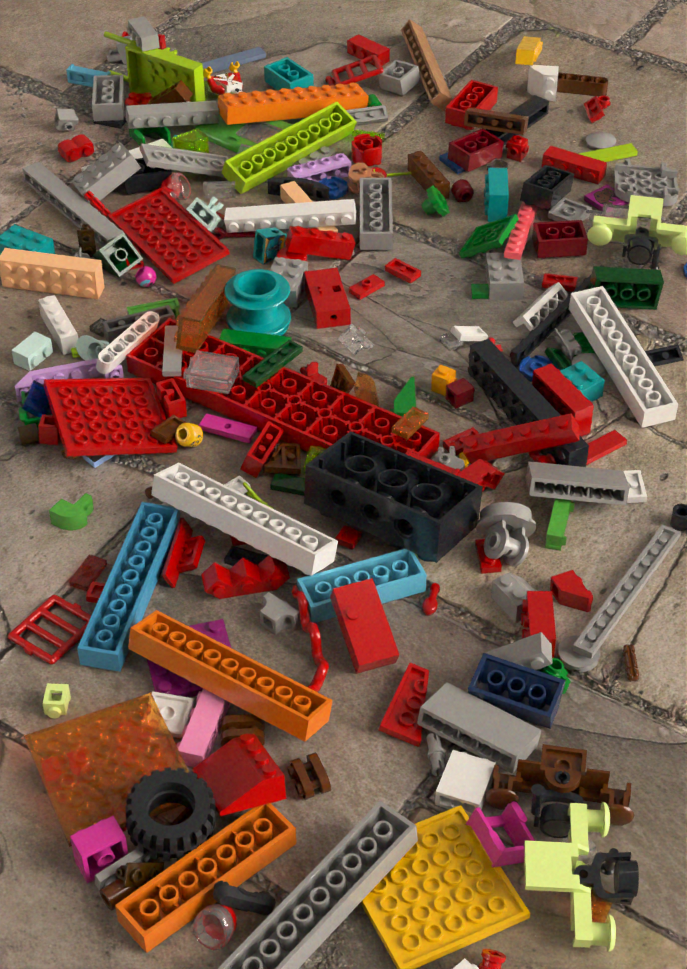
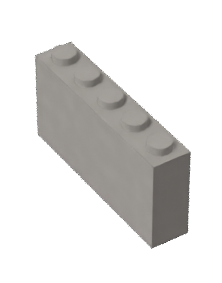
M528 461L526 483L529 496L627 505L630 487L624 471Z
M448 682L420 707L417 721L418 725L481 758L496 762V765L512 774L517 769L518 759L526 760L537 748L542 731Z

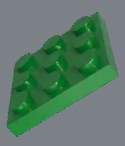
M513 214L476 227L460 250V257L470 258L477 253H485L492 248L498 249L503 246L505 239L509 237V233L515 228V224L519 220L517 215Z

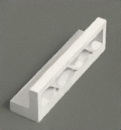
M557 282L544 291L513 321V324L516 328L525 324L529 331L534 330L548 316L549 312H553L557 308L558 303H562L566 299L568 293ZM558 291L564 298L563 300L558 299ZM549 301L553 302L554 309L549 308ZM540 310H544L545 317L540 316ZM530 318L535 319V327L529 321Z

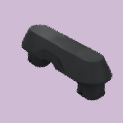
M218 881L214 885L213 898L222 905L262 915H269L273 912L276 901L269 892H249L223 881Z

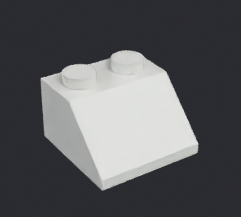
M529 65L527 92L548 101H556L559 66Z

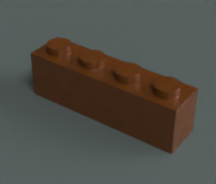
M469 107L465 111L464 126L524 135L527 132L529 117Z
M422 151L408 154L407 170L411 172V175L426 191V189L433 185L441 192L445 199H449L450 182Z

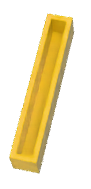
M524 36L516 50L515 64L533 66L542 51L543 42H540L541 38Z

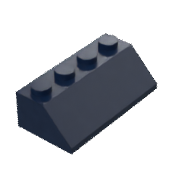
M483 653L468 687V693L515 717L551 729L559 708L565 680Z

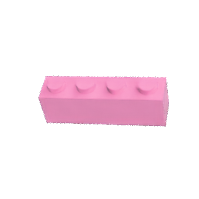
M204 688L197 695V705L191 709L190 722L184 726L182 741L177 743L175 754L178 755L179 764L190 767L197 766L210 756L221 729V720L226 716L230 706V702Z

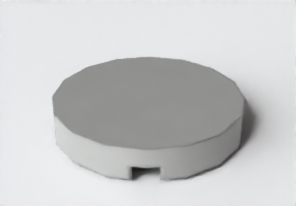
M579 636L565 638L558 647V659L563 662L565 668L571 671L575 669L579 670V672H586L597 666L600 658V648L593 658L590 659L572 651L573 644Z

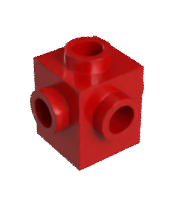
M514 135L506 143L507 158L521 162L529 151L528 139Z

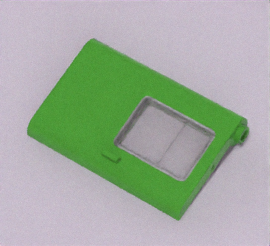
M219 115V123L198 124L194 129V135L239 154L292 126V124L276 120L227 125Z

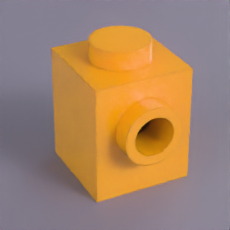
M439 365L432 374L431 391L446 396V385L457 381L456 370Z

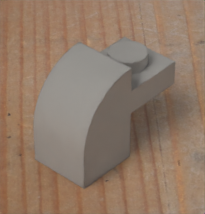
M131 35L125 36V38L132 40ZM117 41V49L109 50L107 60L108 62L122 60L123 65L127 64L125 52L127 44Z

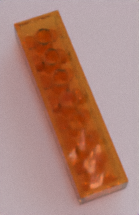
M216 264L213 269H210L209 275L205 277V281L201 282L200 288L196 289L195 295H192L191 300L187 302L186 307L177 316L176 325L178 326V331H176L174 336L176 349L193 353L198 352L230 303L225 297L224 288L229 279L235 276L236 268Z

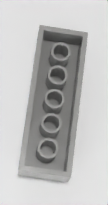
M360 178V250H393L391 178Z

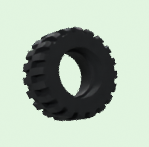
M171 767L164 768V771L160 772L157 769L152 771L150 776L144 775L139 779L140 784L135 783L131 788V793L127 796L125 806L126 828L131 842L134 846H138V850L143 854L148 852L150 853V858L156 860L158 857H161L163 861H170V858H176L178 861L212 837L213 828L215 827V799L213 798L211 788L207 787V782L203 778L197 779V774L192 771L186 773L185 769L177 768V770H171ZM165 803H178L187 807L192 812V815L186 821L171 826L159 824L149 816L153 809Z

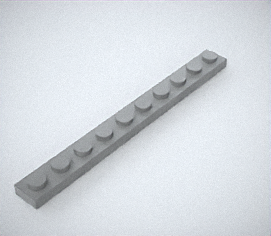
M665 525L660 527L573 644L572 651L590 659L593 658L680 538V531Z

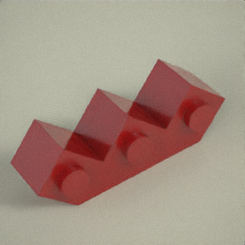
M478 459L458 474L461 478L483 486L482 492L486 486L495 490L505 475L504 472L482 459Z
M270 555L258 565L242 558L230 570L214 562L201 574L205 592L219 599L277 590L290 578L287 564Z

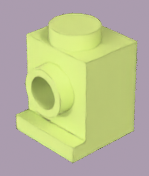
M47 683L43 699L45 715L56 719L60 715L67 714L69 701L71 700L69 684ZM53 693H62V695H54Z

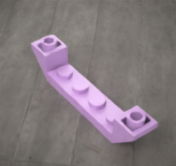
M96 358L29 371L15 385L17 401H22L21 391H25L26 400L35 399L34 389L43 388L44 379H89L104 376V378H124L123 368L119 364L110 373L101 374L96 369L98 359Z

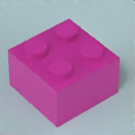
M114 816L100 820L97 824L81 829L70 836L75 863L86 883L94 881L97 873L128 854L126 836Z

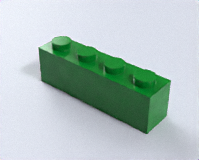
M223 329L219 338L263 358L269 356L288 340L292 341V337L231 329Z

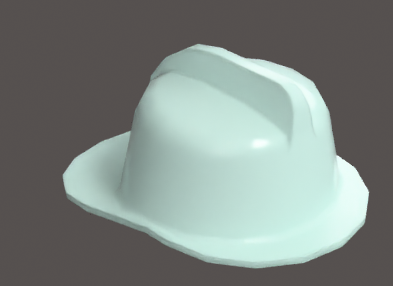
M84 335L78 338L76 349L81 358L86 361L98 358L99 353L110 343Z

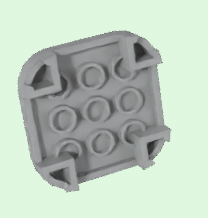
M624 159L623 163L616 162L613 175L615 195L626 202H630L631 195L662 198L664 199L663 206L674 205L677 202L680 190L677 185L678 171L677 169L672 170L668 168L667 163L661 162L660 168L631 165L630 159Z

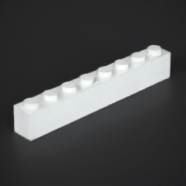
M354 199L226 208L224 222L227 233L249 232L272 227L289 229L290 226L308 228L352 225L356 222V207Z

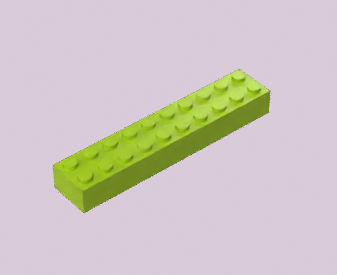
M335 102L226 160L221 174L240 194H243L287 170V168L292 167V164L324 146L329 147L353 133L357 121L338 102Z

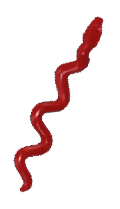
M294 585L292 596L298 600L301 626L304 632L310 634L312 658L317 666L314 677L307 687L319 692L326 678L329 663L322 654L319 628L316 623L310 622L307 598L302 591L298 590L297 585Z

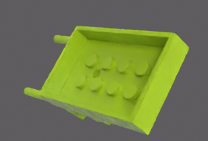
M107 31L104 32V37L127 44L125 52L128 76L112 70L109 71L110 75H123L124 81L129 83L130 93L149 92L154 97L182 80L193 93L190 97V102L205 101L202 63L176 55L177 50L170 51L169 47L163 50L157 48L142 51L140 47H137L136 41Z

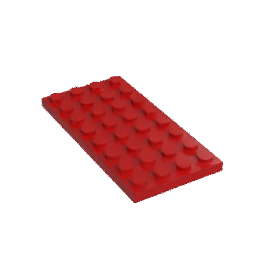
M162 187L108 215L109 221L122 230L133 244H136L138 249L173 284L230 254L229 249Z

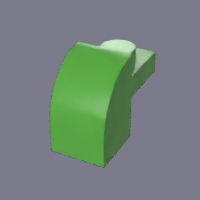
M85 493L75 504L60 499L49 510L51 524L68 531L85 527L88 524L87 516L94 510L92 496Z

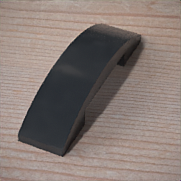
M279 177L268 179L267 181L268 194L280 196V185L295 181L307 196L313 197L314 201H329V187L313 180Z

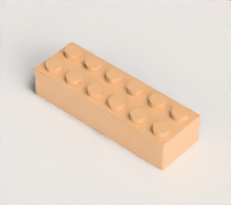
M4 248L0 255L2 287L99 299L104 289L101 260Z

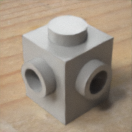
M74 109L56 110L54 117L56 130H75V126L78 125V116H76Z

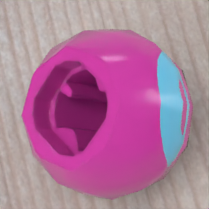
M141 267L135 275L136 282L143 287L152 286L156 281V272L151 267Z

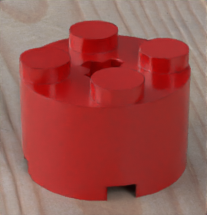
M370 134L355 136L351 142L352 161L354 163H365L367 166L380 165L382 160V139L376 135L371 137Z

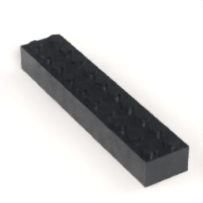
M489 339L470 345V353L468 354L469 375L477 381L478 385L486 391L487 395L496 402L497 406L506 413V416L515 425L561 416ZM579 435V441L541 449L540 452L543 455L551 454L556 464L586 467L589 445Z

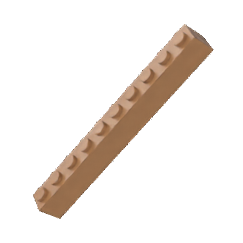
M409 19L401 29V32L415 65L419 67L420 78L430 102L445 111L446 106L453 98L422 27Z

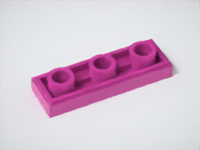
M207 413L199 424L202 431L250 443L257 433V427Z

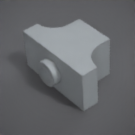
M270 592L263 596L264 608L260 610V624L263 627L277 634L283 629L290 628L295 630L300 626L298 610Z

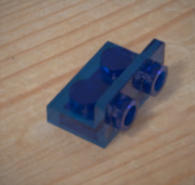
M33 380L22 409L36 417H42V414L48 415L49 411L47 408L50 405L43 384Z

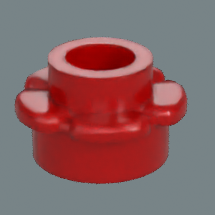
M602 95L598 97L602 109L611 105L608 96Z

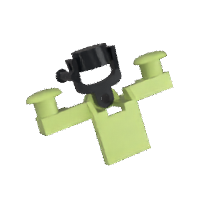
M631 195L627 219L594 215L593 227L588 230L587 236L589 241L597 246L606 245L610 241L624 242L622 257L626 256L627 251L629 262L635 265H645L652 258V264L649 267L650 269L658 270L661 246L671 247L673 252L678 255H687V226L661 223L664 199ZM638 217L651 218L649 230L644 227L636 229Z
M602 802L600 810L587 809V804L570 803L568 808V816H570L568 843L525 840V890L570 892L571 931L575 933L573 947L590 948L591 945L606 946L607 952H610L614 949L616 941L615 920L612 915L608 914L606 923L592 922L591 889L593 890L594 897L600 902L631 905L633 898L638 893V863L636 860H630L631 852H619L616 848L610 849L609 853H596L592 865H586L582 861H578L579 855H588L589 853L588 832H600L602 838L608 834L610 812L605 802ZM600 871L605 875H612L614 873L615 893L605 892L601 883Z

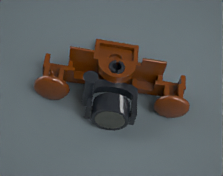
M543 744L541 762L518 759L516 775L498 773L499 765H494L492 788L494 789H490L485 794L486 802L499 810H505L507 805L513 801L519 802L518 796L512 791L533 794L531 813L535 815L534 827H538L540 821V830L545 835L553 838L568 837L570 830L569 806L561 803L547 804L542 808L540 816L541 804L553 801L567 804H583V801L605 802L609 807L611 825L623 826L629 824L634 819V812L629 808L631 783H627L626 790L608 788L610 771L587 768L585 772L587 750Z

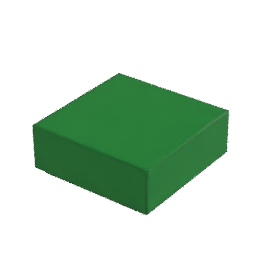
M471 284L472 299H489L488 284Z

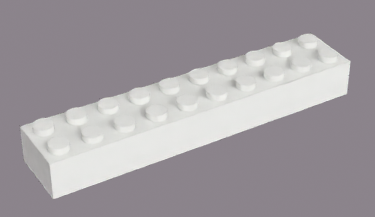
M600 286L571 293L570 312L641 428L675 420L678 408L677 401L604 287Z
M177 463L154 474L152 496L174 506L178 510L190 514L194 518L204 521L207 525L220 529L223 533L229 534L257 550L269 554L273 558L285 562L288 566L301 570L304 574L312 576L334 562L338 544L337 540L181 463Z

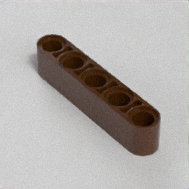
M558 72L557 92L589 96L607 95L608 79L605 77Z

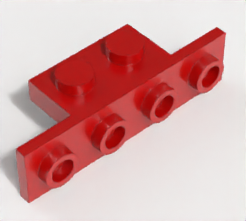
M184 517L179 520L162 572L164 580L167 581L171 588L176 587L180 573L197 569L206 541L202 535L191 538L193 530Z

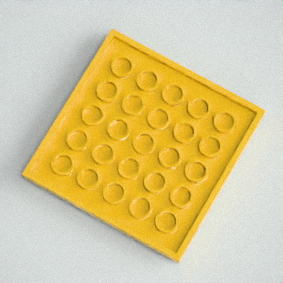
M462 805L415 823L418 841L360 902L397 969H416L530 918L529 910L501 866L492 868L491 865L493 863L471 826L465 825L469 816Z

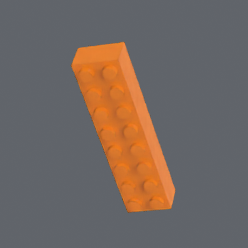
M271 803L252 808L117 903L115 908L118 922L140 947L148 953L200 915L207 907L217 902L213 898V892L215 890L214 885L218 881L228 882L229 885L238 887L296 845V827Z

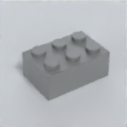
M486 253L485 271L489 288V300L523 299L524 278L521 259L504 258V253Z
M275 257L270 271L282 275L290 285L289 297L283 303L288 307L297 308L305 287L304 272L308 271V261Z

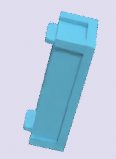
M71 64L66 69L69 83L93 87L94 76L111 74L110 71L103 72L74 66V64Z

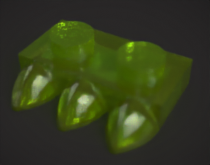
M360 129L352 130V136L370 134L371 137L376 135L382 140L385 137V133Z

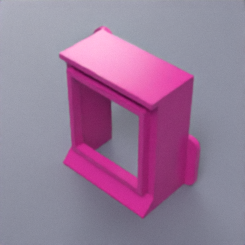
M515 801L509 803L499 816L485 817L480 807L475 808L465 824L471 826L493 863L491 865L492 868L524 863L525 840L535 841L525 825L527 817L520 805ZM503 826L515 847L505 848L498 834L492 828Z

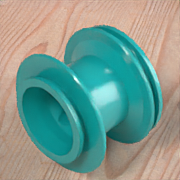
M252 269L241 272L229 279L224 288L225 297L232 304L226 314L229 329L282 336L288 330L291 312L283 302L289 297L290 285L282 275L269 270Z

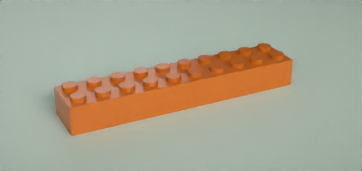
M357 83L347 85L336 84L335 86L323 85L322 87L309 86L308 88L295 87L294 89L282 88L280 90L268 89L262 92L252 91L249 93L238 92L237 94L224 93L223 95H218L219 115L225 123L231 125L307 118L335 102H338L345 110L367 108L369 96Z
M158 610L130 628L128 649L304 742L329 721L332 699Z

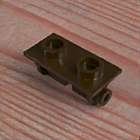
M83 224L81 230H77L79 248L81 247L82 253H87L90 257H94L93 255L97 252L94 229H91L88 224Z
M164 862L126 863V865H121L116 869V876L124 881L123 887H141L163 872Z

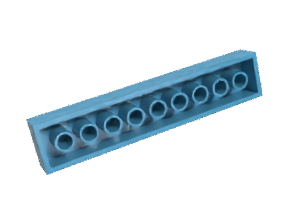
M141 503L77 647L80 665L121 671L130 650L128 649L130 628L140 622L144 616L167 560L181 518L180 510L172 506Z

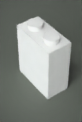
M452 750L436 789L435 805L447 809L462 805L467 815L470 816L475 808L480 807L482 810L486 800L485 794L489 791L492 784L496 762Z

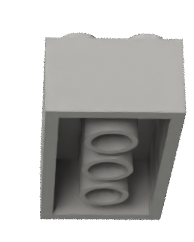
M123 75L94 76L92 96L94 121L124 120L125 88Z
M119 142L106 154L101 155L96 162L90 164L82 173L77 174L71 182L83 197L85 193L91 191L94 197L102 200L141 169V167L124 145Z

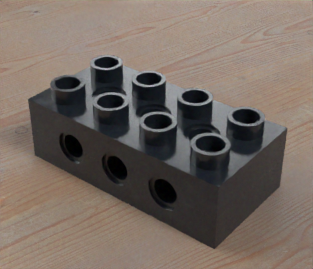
M350 431L306 464L304 504L319 510L320 514L325 517H335L350 524L356 531L368 532L382 538L390 546L407 549L417 554L423 561L437 563L476 528V523L479 520L483 486Z

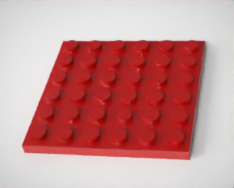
M151 378L44 379L43 386L66 456L177 452L178 446L174 438L164 444L150 436L151 430L167 420Z

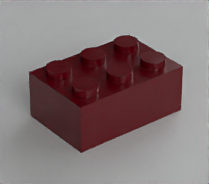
M480 129L449 142L447 159L469 172L502 158L504 141L485 129Z
M582 220L533 223L532 241L537 258L586 255L588 237Z

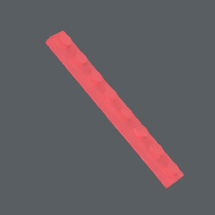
M522 201L517 215L519 220L511 231L504 251V258L521 259L538 206L527 205Z

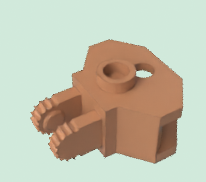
M356 163L349 170L348 178L350 182L348 189L352 193L360 194V178H384V175L372 172V168H369L365 163Z

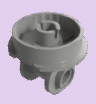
M500 502L484 507L480 511V519L476 523V531L481 535L487 534L484 542L485 555L491 559H498L503 555L505 562L513 567L520 565L525 560L529 550L527 537L536 530V522L532 520L531 510L525 505L514 502Z

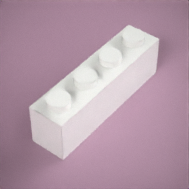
M55 295L39 299L41 317L62 354L71 353V349L76 347L78 334Z

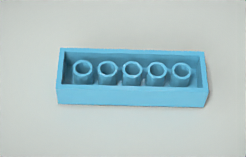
M402 549L319 572L312 576L298 578L297 587L307 598L310 622L317 623L337 617L330 599L333 588L373 578L379 598L383 604L425 592L427 574L415 553Z

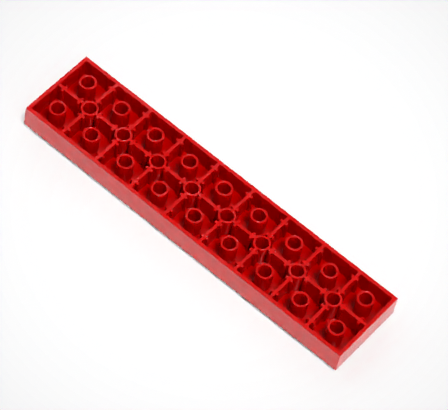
M171 318L166 320L126 355L129 373L140 378H151L154 384L173 378L185 398L241 423L255 426L259 431H262L267 422L270 421L284 429L280 440L286 443L300 444V449L316 456L320 455L350 431L404 454L410 450L412 453L431 459L438 451L440 432L289 368H281L259 387L255 388L244 382L242 376L265 358ZM183 325L181 376L164 377L162 369L165 326Z

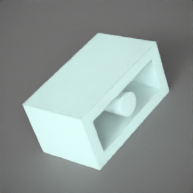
M37 332L32 333L12 349L14 364L28 371H31L53 353L51 339Z

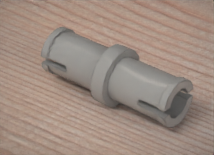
M431 733L426 737L429 749L427 756L431 761L432 774L437 776L438 769L439 776H442L445 770V751L441 746L440 736L435 734V740L434 733Z

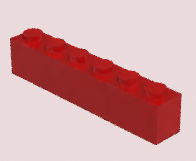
M572 413L471 435L463 437V454L472 464L478 459L490 461L579 441V425Z

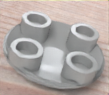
M593 132L586 137L587 147L590 149L613 147L616 144V138L607 132Z
M581 353L572 359V365L583 361L599 376L605 374L606 369L595 353Z

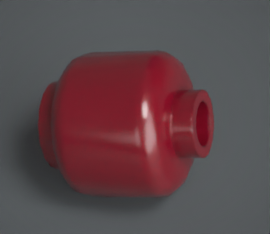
M465 179L456 181L451 187V193L457 202H468L474 195L472 186Z

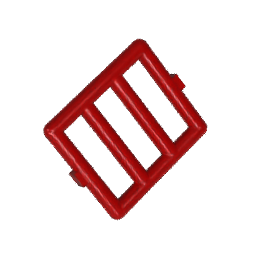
M372 55L333 69L331 71L332 80L335 84L347 85L383 73V65L376 55ZM374 62L376 69L368 72L365 64ZM360 66L363 74L354 76L352 69ZM346 71L349 79L341 81L338 74Z
M54 594L8 634V639L24 648V652L28 655L34 654L50 665H53L81 640L92 615L83 611L77 603L71 604ZM57 604L87 623L81 629H78L51 613L48 609ZM42 616L73 636L65 642L34 624V622ZM28 629L59 649L50 655L19 635Z

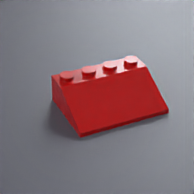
M254 733L243 734L240 737L233 738L192 769L193 773L197 774V779L203 778L207 782V787L211 788L213 798L215 799V809L220 816L286 799L284 774Z

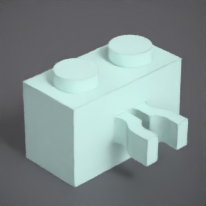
M214 196L211 198L209 205L196 197L187 210L206 229L216 234L214 229L216 227L221 228L225 223L216 211L220 210L224 205L219 202L215 206V202L218 199Z

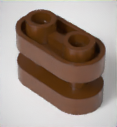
M253 714L228 715L221 720V746H224L233 738L253 733L264 745L265 733L263 731L265 730V721Z
M316 752L306 755V763L302 764L300 758L291 760L290 766H287L290 779H295L296 781L295 788L298 796H303L305 800L314 797V789L318 788L321 794L331 791L330 780ZM308 771L311 772L314 780L310 781L307 774Z

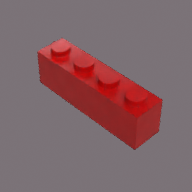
M550 146L543 153L542 167L548 165L575 173L574 178L597 185L606 176L607 162Z
M290 226L285 240L287 252L346 260L351 259L356 244L353 235L346 232L337 233L331 230L323 231L316 228H303L301 226Z

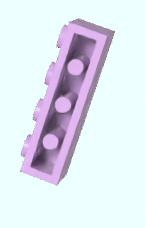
M339 153L334 156L323 157L319 160L287 168V177L309 179L316 182L323 178H344L349 174L351 161L344 153Z

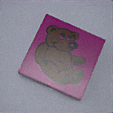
M609 185L584 195L586 202L604 214H608L629 203L619 199L615 195L614 188Z

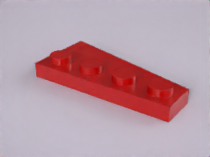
M409 663L380 724L379 731L414 746H420L422 726L418 725L417 721L420 707L425 703L429 670Z

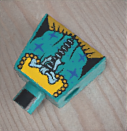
M275 227L257 229L255 231L253 258L263 265L274 260L277 257V252L284 248L287 234Z

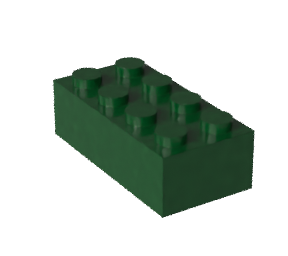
M593 266L588 289L603 286L617 308L657 310L664 280L661 270Z

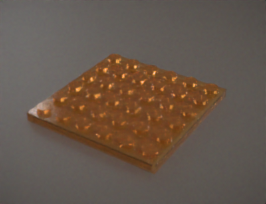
M151 693L25 735L26 744L69 847L72 846L71 835L81 829L97 824L100 820L114 816L120 828L125 827L127 796L131 793V788L135 783L140 784L139 779L144 775L150 776L154 770L158 769L160 772L164 771V768L170 767L171 770L182 768L185 769L186 773H189ZM165 803L153 809L149 816L153 817L183 805Z

